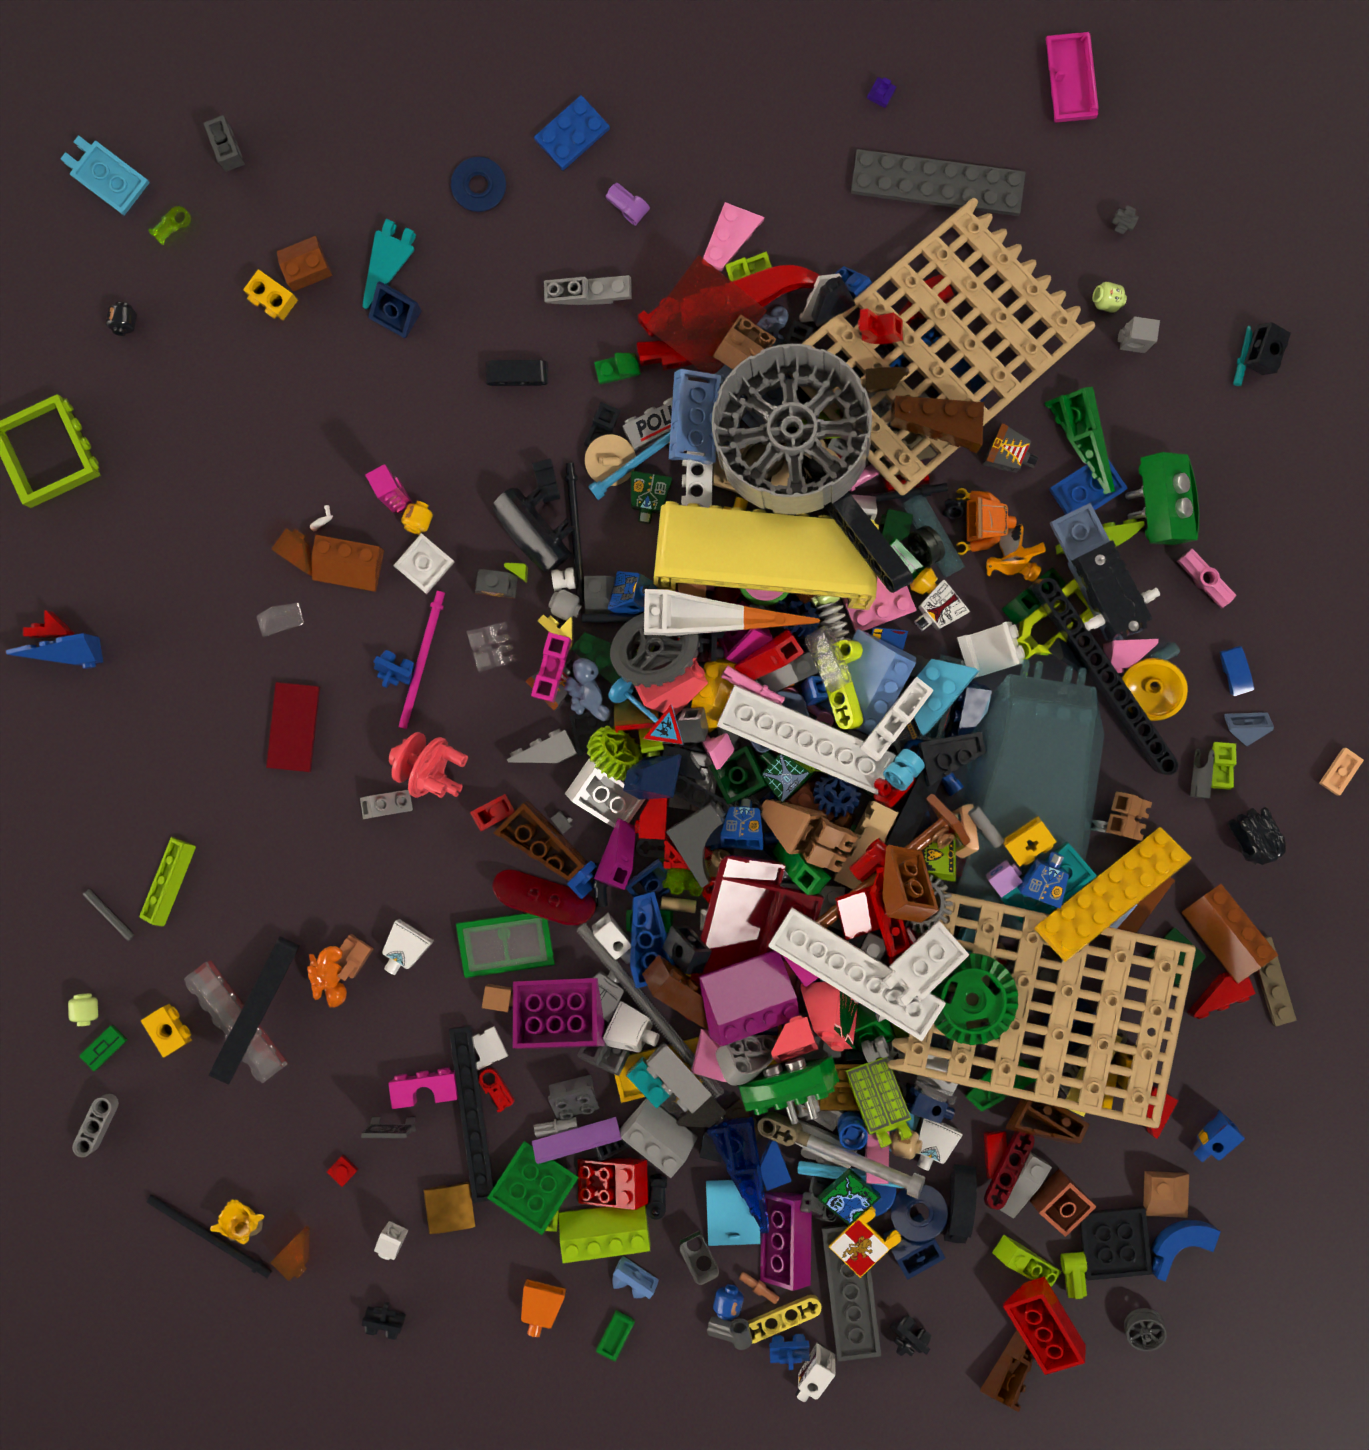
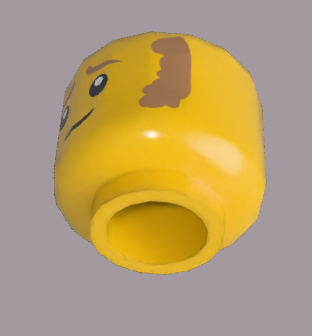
M416 501V504L409 503L401 519L404 529L418 535L421 532L427 531L433 517L432 512L428 509L429 505L421 501Z

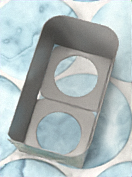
M699 1230L680 1240L681 1254L695 1282L702 1285L715 1279L719 1274L718 1266L701 1231ZM699 1237L702 1241L701 1248L698 1251L689 1250L687 1241ZM700 1256H707L711 1259L712 1264L709 1270L701 1271L697 1268L696 1261Z

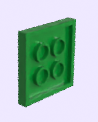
M524 1141L487 1198L543 1235L579 1177L554 1160L537 1164L533 1146Z

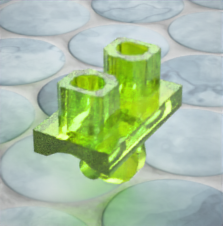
M684 868L668 869L667 877L662 882L663 888H669L671 894L679 895L683 890H689L692 896H700L704 889L700 886L691 870Z

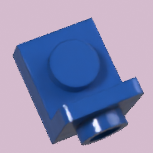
M589 861L567 883L581 899L593 889L589 880L593 877L591 872L597 866L592 861Z

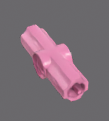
M1193 548L1183 554L1177 561L1194 579L1196 587L1203 589L1220 608H1224L1237 596L1220 578L1218 571L1211 568ZM1204 573L1210 577L1209 584L1203 580Z

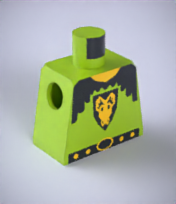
M955 837L943 849L937 847L938 843L931 842L922 850L929 876L933 875L934 879L956 881Z

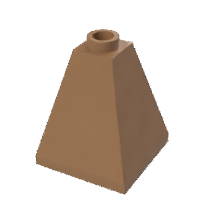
M767 799L761 806L762 818L789 854L802 853L809 838H814L812 832L820 817L825 819L828 817L825 812L788 802L782 803L776 799Z

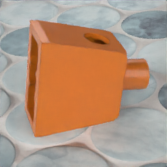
M526 1279L523 1289L521 1321L529 1324L527 1332L529 1336L540 1337L542 1327L548 1329L552 1327L564 1300L566 1289Z

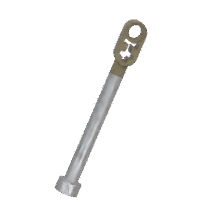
M777 1112L767 1113L758 1122L757 1128L759 1133L768 1139L785 1146H791L796 1142L907 1189V1195L917 1199L920 1196L925 1182L924 1176L916 1173L913 1176H909L804 1132L799 1122L792 1125L789 1117ZM767 1121H770L774 1128L769 1127Z

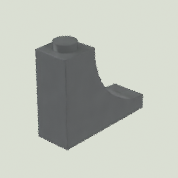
M714 801L679 821L666 831L701 887H704L711 881L705 864L707 840L710 834L725 820L723 817L725 813L719 804L715 805Z

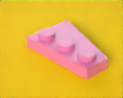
M725 202L702 264L722 271L726 267L725 265L737 254L745 241L752 236L755 229L762 224L765 217Z

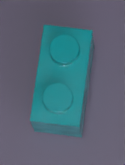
M643 1056L627 1071V1077L657 1109L671 1095L661 1086L664 1083L658 1076L654 1079L646 1070L649 1065L646 1063L647 1059Z

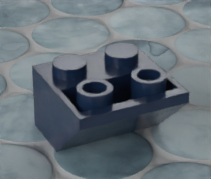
M921 1213L911 1217L915 1222L925 1221ZM895 1227L883 1233L885 1240L893 1230H896ZM901 1235V1241L891 1248L907 1280L946 1259L935 1238L925 1242H914Z

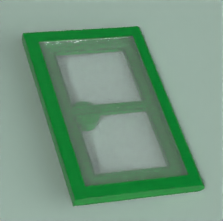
M529 913L456 923L465 978L555 965L548 919Z

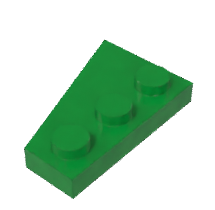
M1019 1058L1018 1066L1030 1068ZM989 1068L979 1080L990 1082L993 1069ZM1016 1075L1013 1087L1024 1089L1025 1086L1036 1082V1079ZM971 1087L964 1096L983 1112L1009 1095Z

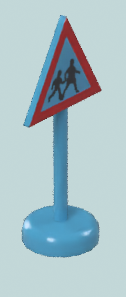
M621 677L613 684L608 694V698L613 703H621L628 698L655 723L643 739L684 745L672 705L658 719L631 695L635 687L632 682L627 683Z

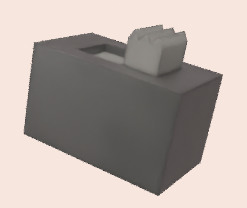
M561 811L551 818L562 834L572 827L570 822L573 819L571 817L567 819Z

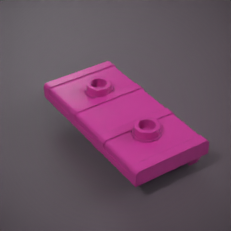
M1082 32L1047 36L1045 41L1047 45L1054 122L1096 119L1099 107L1090 33Z

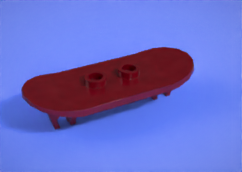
M513 869L503 870L493 879L492 887L498 900L506 906L564 925L585 923L596 912V903L593 897L587 894L581 899L570 887Z

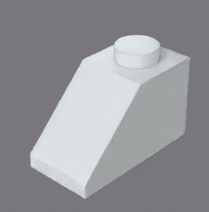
M389 1221L382 1230L374 1251L383 1259L394 1260L399 1253L408 1229Z

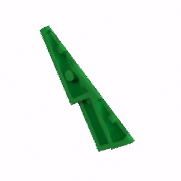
M1085 387L1045 402L1046 407L1050 408L1055 415L1056 422L1061 424L1067 433L1066 437L1083 463H1086L1092 471L1091 475L1093 478L1097 479L1104 489L1103 493L1115 492L1093 387Z

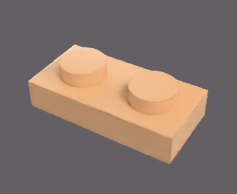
M1342 748L1319 784L1335 795L1340 796L1364 760L1349 749Z

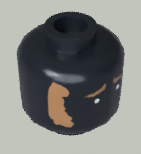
M116 302L109 306L106 325L112 330L113 334L125 336L134 331L137 313L130 304Z

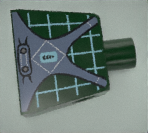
M769 750L760 757L768 766L762 773V777L782 803L786 802L815 772L804 763L781 753L776 757Z

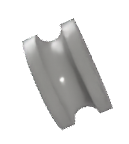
M1092 820L1094 827L1091 828V831L1107 833L1108 822Z

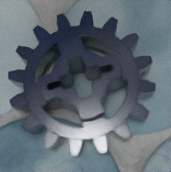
M788 594L782 601L779 600L774 607L776 609L775 612L819 619V615L815 614L816 608L810 607L811 602L804 604L795 594L792 597ZM820 622L783 626V628L789 629L791 634L796 632L799 637L802 634L807 637L816 630Z
M828 774L827 778L821 776L820 782L816 781L813 790L814 804H819V810L826 809V815L833 812L834 817H837L838 813L845 817L847 811L852 814L854 808H858L861 793H859L860 787Z

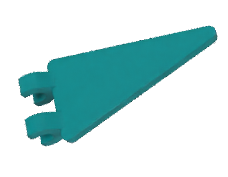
M387 218L382 232L379 230L375 232L363 299L364 309H369L372 305L377 283L380 281L388 285L415 250L412 246L416 238L414 231L405 228L401 240L392 237L397 229V225Z

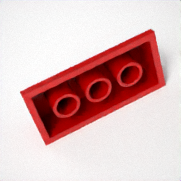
M1045 1276L1025 1282L1003 1303L1005 1311L1045 1375L1085 1363L1086 1345Z

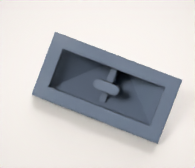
M1268 712L1224 715L1229 731L1246 746H1249L1274 729Z

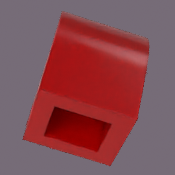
M868 308L860 310L858 327L860 332H862V341L871 344H889L903 341V320L894 312L877 316Z

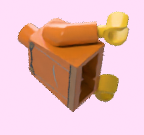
M964 488L957 490V493H962L965 497L956 498V500L963 499L965 502L967 501V541L970 542V544L964 542L956 544V546L964 545L966 548L964 552L957 553L958 555H964L969 550L976 552L990 549L1000 542L1002 536L1008 534V528H1015L1016 517L1008 516V506L1000 503V500L990 492L971 491V493H968Z

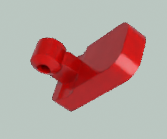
M913 777L914 781L905 791L893 787L887 780L882 778L876 779L874 787L879 793L878 795L874 794L875 801L887 808H892L915 784V777Z

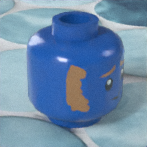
M728 1284L720 1287L716 1291L713 1309L719 1318L727 1321L733 1320L741 1313L744 1296L735 1285Z

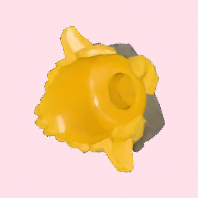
M232 1199L219 1215L218 1224L211 1226L210 1230L221 1233L230 1241L245 1244L249 1241L250 1237L262 1230L264 1215L255 1214L249 1206Z

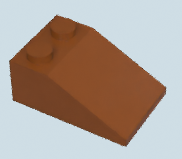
M893 845L886 847L882 897L887 916L890 918L921 923L939 911L922 851Z

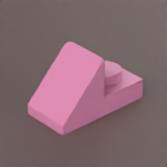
M727 733L716 738H710L707 735L706 740L701 742L716 770L720 769L734 752V747Z

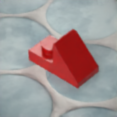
M48 610L44 611L45 624L33 623L31 627L23 628V636L29 638L75 635L54 612Z
M506 794L471 811L470 814L481 832L511 816L515 810Z

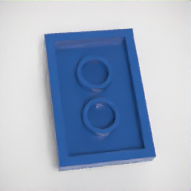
M580 95L536 134L534 140L564 171L609 131L610 126L586 99Z
M1110 461L1109 465L1115 492L1104 494V489L1098 480L1093 478L1091 475L1092 471L1087 464L1049 489L1065 515L1089 503L1096 510L1128 489Z

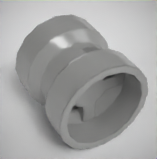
M883 1035L876 1037L873 1041L865 1040L861 1042L862 1050L868 1063L874 1062L879 1057L886 1058L890 1056L889 1048Z

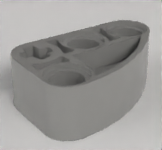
M752 1035L728 1045L720 1046L715 1054L725 1081L730 1085L736 1086L750 1082L757 1077L774 1059L771 1051L777 1040L771 1035Z

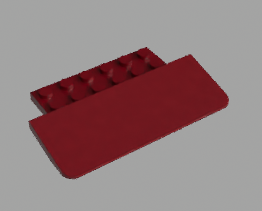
M734 855L725 856L720 861L700 938L712 952L703 973L691 974L690 978L700 984L699 976L773 951L768 945L790 909L793 907L815 921L820 915L824 900L823 895H807L804 891L780 886L786 866L785 863ZM780 954L797 997L801 980L782 954Z

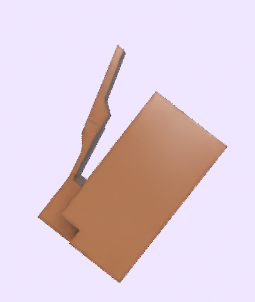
M350 934L340 947L343 954L336 963L340 965L342 971L337 977L346 981L348 976L352 979L356 977L374 948L359 940L353 934Z

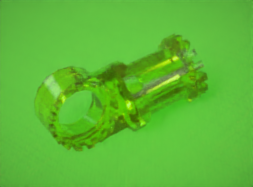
M175 206L165 216L161 217L162 220L153 229L150 228L148 231L163 245L165 243L164 240L172 232L176 233L180 228H185L190 224L191 215L185 208ZM178 212H184V221L176 222L175 215Z

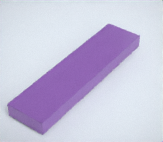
M614 1117L534 1140L532 1145L535 1161L537 1164L622 1139L617 1118Z

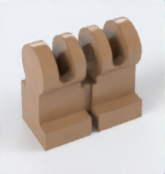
M1116 791L1111 810L1121 813V815L1110 813L1106 832L1143 841L1144 835H1141L1140 830L1146 829V825L1134 819H1148L1149 814L1146 813V808H1151L1152 802L1132 794Z
M820 817L812 832L814 838H809L801 854L807 863L821 868L825 867L834 872H840L843 866L837 860L845 862L847 859V855L840 850L851 852L853 847L847 841L855 843L858 835L847 828L829 822L828 819Z

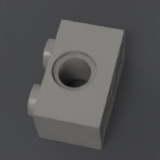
M1134 316L1119 331V350L1146 353L1157 342L1160 320Z

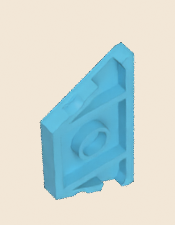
M931 659L917 677L934 690L914 716L923 736H926L979 673L976 668Z

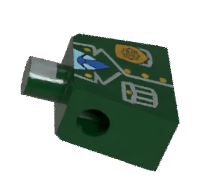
M636 471L631 472V507L634 510L640 511L638 522L651 524L652 513L660 514L661 506L665 505L672 485V477Z

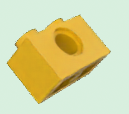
M170 1004L161 1007L141 1020L163 1058L192 1041L190 1030L181 1023L177 1009ZM166 1024L172 1028L171 1035L165 1031Z

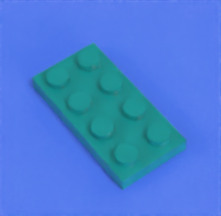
M1068 841L1055 851L1064 856L1060 867L1066 869L1069 874L1062 903L1097 876ZM1017 887L1002 898L1000 897L1005 905L1050 914L1057 908L1021 894ZM1016 916L1017 919L1023 924L1024 918Z

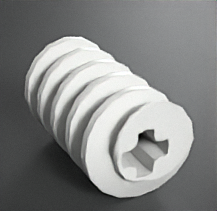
M831 603L816 608L817 611H823L819 614V619H824L819 624L820 627L827 628L822 631V635L829 636L823 641L824 644L851 640L844 638L845 635L850 633L849 630H842V627L847 625V622L840 621L845 614L838 613L843 608V605Z

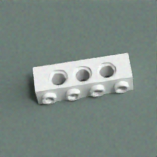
M687 451V453H685L704 456V453ZM683 460L682 466H687L686 474H682V487H686V496H682L681 505L687 506V504L695 503L699 504L700 507L709 508L712 505L713 464L706 465L697 461ZM700 466L703 469V473L701 475H694L691 472L692 468ZM699 487L703 493L701 496L695 497L691 494V490Z

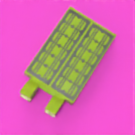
M887 1057L879 1058L874 1062L845 1071L869 1135L876 1133L881 1148L892 1143L887 1133L888 1131L897 1129L901 1141L913 1136L909 1126L906 1124L907 1121L911 1120V1116L893 1071L887 1066L889 1062Z

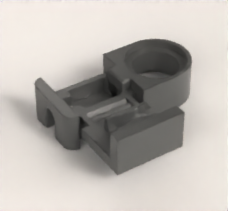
M806 1175L811 1184L809 1192H804L800 1207L801 1212L810 1213L811 1211L815 1213L814 1218L821 1221H835L837 1215L829 1209V1215L826 1216L827 1207L818 1199V1195L823 1192L827 1181L817 1176Z

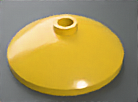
M1159 658L1140 660L1128 668L1122 677V680L1151 721L1163 720L1175 715L1186 701L1188 693L1186 678L1176 665L1167 660ZM1157 682L1159 685L1157 687L1151 686V683ZM1129 707L1128 710L1133 713L1132 708Z

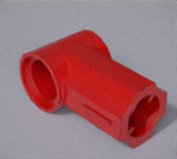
M880 838L873 841L866 849V853L849 867L853 875L862 883L877 870V867H885L887 845Z

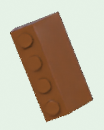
M1219 884L1181 912L1237 984L1278 956L1277 952L1222 884Z

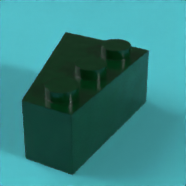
M584 633L572 646L571 650L580 658H587L594 662L598 667L599 674L613 686L621 676L617 674L611 662L610 649L612 643ZM636 653L633 654L632 659H634L637 656Z

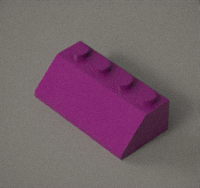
M763 1192L760 1281L792 1291L810 1286L812 1212H801L802 1194Z

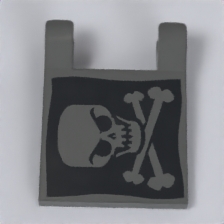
M372 1117L370 1125L361 1133V1138H407L411 1132L416 1131V1117H407L405 1124H380L381 1117Z

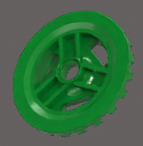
M968 953L969 956L930 992L944 1001L951 981L957 982L951 1003L945 1002L946 1004L934 1024L946 1037L957 1043L969 1045L986 1044L991 1040L999 1038L1002 1033L1009 1029L1010 1024L1014 1021L1019 1005L1018 990L1011 974L1000 962L987 955ZM985 975H988L1000 989V992L996 995L981 980ZM970 993L977 994L979 997L977 1004H967V995ZM988 1018L989 1023L985 1026L978 1028H967L966 1026L967 1021Z

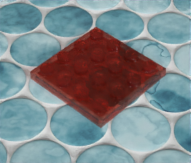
M698 255L645 327L700 371L715 374L725 364L713 357V355L740 314L754 324H757L767 310Z

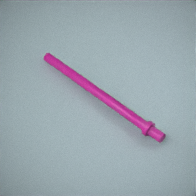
M441 591L436 592L434 602H431L430 605L432 609L398 726L400 728L407 729L439 613L444 607L442 602L445 593Z

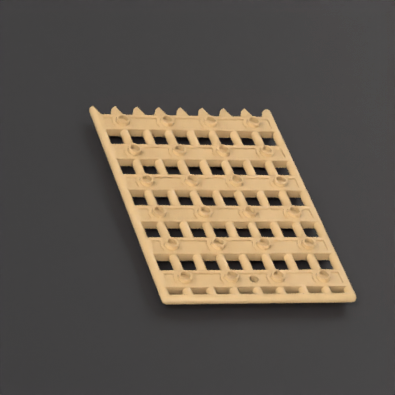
M976 198L970 199L853 299L856 306L830 319L802 343L815 348L813 345L827 334L835 342L827 351L835 355L842 350L849 357L846 363L851 368L856 365L864 374L860 378L862 387L866 385L865 369L890 367L889 365L901 354L910 362L906 367L909 369V374L900 380L894 391L892 389L879 391L869 399L872 412L871 444L877 450L874 453L870 450L869 457L866 458L900 495L907 494L959 447L952 446L950 443L939 439H930L929 436L920 434L923 439L910 450L901 441L910 432L900 429L895 434L886 425L891 421V409L881 418L872 410L884 397L892 404L895 396L918 397L932 385L940 394L936 399L980 402L993 389L1001 399L989 410L984 406V426L1095 328V323L1092 321L1082 325L1076 322L1081 311L1080 306H1074L1066 310L1061 307L1066 296L1065 291L1060 290L1052 294L1046 291L1051 281L1050 275L1036 279L1031 275L1036 266V260L1031 259L1023 263L1017 260L1022 250L1021 244L1007 248L1002 245L1007 235L1006 229H1000L992 233L987 229L992 220V214L987 213L979 217L973 214L978 204ZM953 227L960 237L947 246L939 237L949 228ZM967 242L975 252L962 262L954 252ZM921 253L929 263L916 273L908 264ZM982 258L990 267L976 277L969 267ZM936 269L944 278L931 289L923 279ZM996 273L1004 283L991 292L983 283ZM890 280L898 290L884 300L877 290ZM950 284L959 294L945 304L938 297V294ZM1011 288L1019 298L1006 308L998 298ZM905 296L913 305L899 316L903 320V341L894 342L893 345L896 348L882 359L874 350L880 344L862 341L858 324L853 328L845 318L857 307L861 310L868 308L877 316L893 312L898 315L891 306ZM966 300L973 310L960 320L952 310L962 301ZM1026 304L1033 311V314L1021 324L1013 314ZM919 311L927 321L914 332L906 322ZM980 315L988 325L977 335H974L967 325ZM1040 319L1049 329L1035 339L1028 332V329ZM934 327L942 337L928 347L921 337ZM995 331L1003 340L989 351L982 341ZM1055 335L1063 345L1050 355L1042 345ZM949 342L957 352L946 362H943L935 353ZM1007 347H1010L1018 356L1008 365L1004 366L996 357ZM964 358L971 368L958 378L950 369ZM1024 362L1032 372L1019 382L1011 373ZM915 370H918L925 380L911 390L904 380ZM979 374L986 384L973 394L965 384L975 375ZM800 386L811 399L818 394V391L812 387ZM834 387L832 391L835 393V390L839 389L841 391V389ZM835 403L827 405L822 410L831 421H840L842 419L835 412L839 409ZM930 444L938 455L928 464L924 465L916 456ZM884 457L892 466L888 469L881 462L880 458ZM897 472L907 481L904 485L894 476Z
M951 893L952 897L946 899V901L953 902V906H946V909L952 911V914L947 915L944 913L943 916L947 918V923L941 919L939 921L952 936L955 925L976 930L973 943L956 939L965 950L972 951L971 953L987 955L993 959L995 956L1015 961L1011 976L1018 990L1019 1005L1016 1017L1010 1024L1009 1029L1002 1033L999 1039L983 1044L997 1047L995 1060L974 1056L976 1044H961L953 1040L951 1051L930 1046L933 1033L945 1036L933 1023L922 1041L911 1034L908 1037L893 1039L892 1046L905 1055L904 1059L890 1060L887 1063L888 1068L1137 1125L1158 1128L1196 951L1195 946L1108 927L1101 934L1112 937L1109 950L1087 944L1068 961L1065 962L1062 958L1061 962L1040 957L1042 946L1050 945L1034 929L1036 925L1050 914ZM939 896L936 898V902L938 909L940 910L941 899ZM963 904L980 908L978 921L957 917L959 905ZM1003 913L1023 917L1022 930L1002 927ZM999 935L1020 939L1017 952L996 948ZM1139 942L1156 946L1154 958L1150 959L1133 955L1135 943ZM1180 952L1186 953L1183 966L1178 965ZM1087 954L1107 958L1105 971L1084 967ZM1131 964L1151 968L1149 981L1129 977ZM1038 966L1059 970L1057 982L1051 983L1036 979ZM1176 973L1181 974L1179 988L1173 986ZM985 975L981 980L988 987L990 977ZM1082 976L1103 980L1100 993L1080 989ZM950 983L947 991L954 993L957 984ZM1132 986L1146 989L1145 1002L1124 999L1126 987ZM1037 988L1054 992L1052 1005L1031 1001L1033 989ZM970 993L966 997V1002L969 1005H975L979 1000L978 995L975 993ZM1171 995L1177 996L1174 1009L1169 1008ZM1078 998L1097 1001L1096 1015L1076 1011ZM1122 1007L1142 1011L1140 1025L1121 1021ZM1029 1009L1050 1014L1047 1027L1027 1023ZM1167 1017L1172 1018L1170 1031L1164 1030ZM988 1018L967 1021L966 1026L967 1028H978L981 1021L989 1023ZM1073 1019L1093 1023L1091 1037L1072 1033ZM1149 1028H1154L1155 1033L1153 1035L1147 1034ZM1121 1029L1138 1033L1136 1045L1131 1046L1115 1042L1117 1030ZM1025 1031L1045 1035L1043 1049L1022 1044ZM1162 1039L1168 1040L1165 1053L1160 1052ZM1069 1041L1089 1045L1087 1058L1066 1054ZM1113 1051L1133 1055L1131 1068L1111 1064ZM1020 1053L1041 1057L1039 1069L1035 1070L1018 1066ZM928 1055L949 1059L947 1072L926 1068ZM1157 1061L1163 1062L1161 1075L1155 1074ZM1064 1063L1085 1067L1082 1080L1062 1076ZM972 1065L993 1069L990 1082L969 1078ZM1108 1073L1129 1077L1127 1089L1106 1086ZM1021 1075L1036 1079L1034 1092L1014 1088L1015 1076ZM1153 1082L1159 1084L1156 1097L1151 1096ZM1060 1084L1079 1088L1078 1102L1058 1098ZM1104 1094L1123 1098L1122 1112L1102 1108ZM1149 1104L1154 1105L1152 1118L1146 1117Z

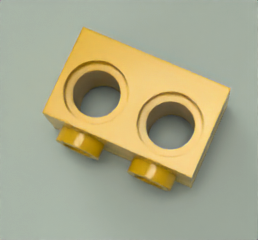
M259 269L243 289L248 295L247 300L257 307L259 304L265 307L264 312L273 319L279 317L281 320H284L298 301L293 293ZM260 287H265L262 294H257V290ZM282 299L281 305L274 307L275 301Z

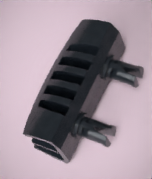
M538 485L527 497L518 488H510L504 491L491 505L494 513L513 541L531 561L545 573L549 569L555 570L572 556V553L562 540L575 530V526L565 529L571 522L565 519L555 530L550 528L535 509V506L548 496L547 492L539 495L543 489L542 486Z

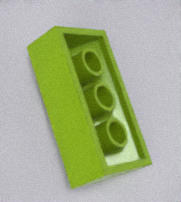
M645 1205L636 1210L601 1206L559 1212V1234L563 1263L650 1251L651 1242Z

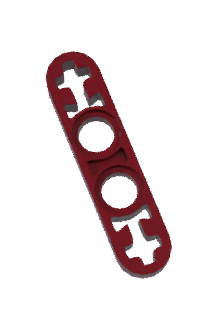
M1017 1131L1013 1134L984 1195V1202L988 1208L1000 1210L1006 1205L1034 1146L1035 1139L1033 1135ZM1020 1136H1025L1027 1144L1021 1145ZM1013 1153L1019 1157V1162L1016 1166H1012L1009 1162V1157ZM1003 1173L1008 1174L1010 1178L1006 1186L1000 1183V1176ZM997 1186L998 1188L1004 1189L1005 1191L999 1192V1190L995 1189V1187ZM997 1195L999 1203L993 1204V1199H991V1196Z

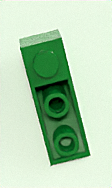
M780 842L772 850L779 862L785 863V871L792 881L807 895L819 894L830 881L831 877L821 867L807 863L801 853H787Z

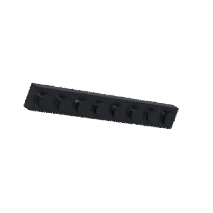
M472 1025L454 1027L449 1029L473 1203L491 1201L487 1197L494 1188Z

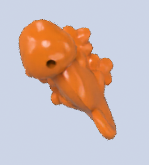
M329 946L320 952L317 959L314 954H309L310 966H307L308 978L312 985L313 998L315 1000L320 999L324 990L328 1006L335 1008L343 1004L347 992L346 987L343 983L339 982L340 978L337 977L342 968L336 961L342 957L343 952L336 946Z

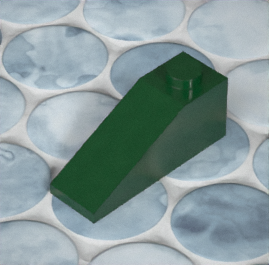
M1053 567L1038 578L1054 579L1060 588L1066 584ZM1045 582L1041 586L1044 594L1049 590V586ZM1033 583L1002 608L1003 612L1015 625L1041 606L1032 591Z

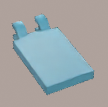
M78 135L74 143L85 152L79 161H76L65 152L61 160L72 169L70 175L125 216L150 182L96 140L90 145Z

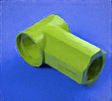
M1084 1252L1062 1253L1060 1260L1062 1271L1065 1274L1068 1298L1082 1299L1087 1296L1085 1280L1087 1262Z

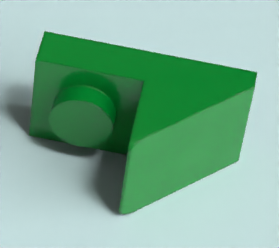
M614 353L615 357L594 362L599 385L641 375L636 353Z

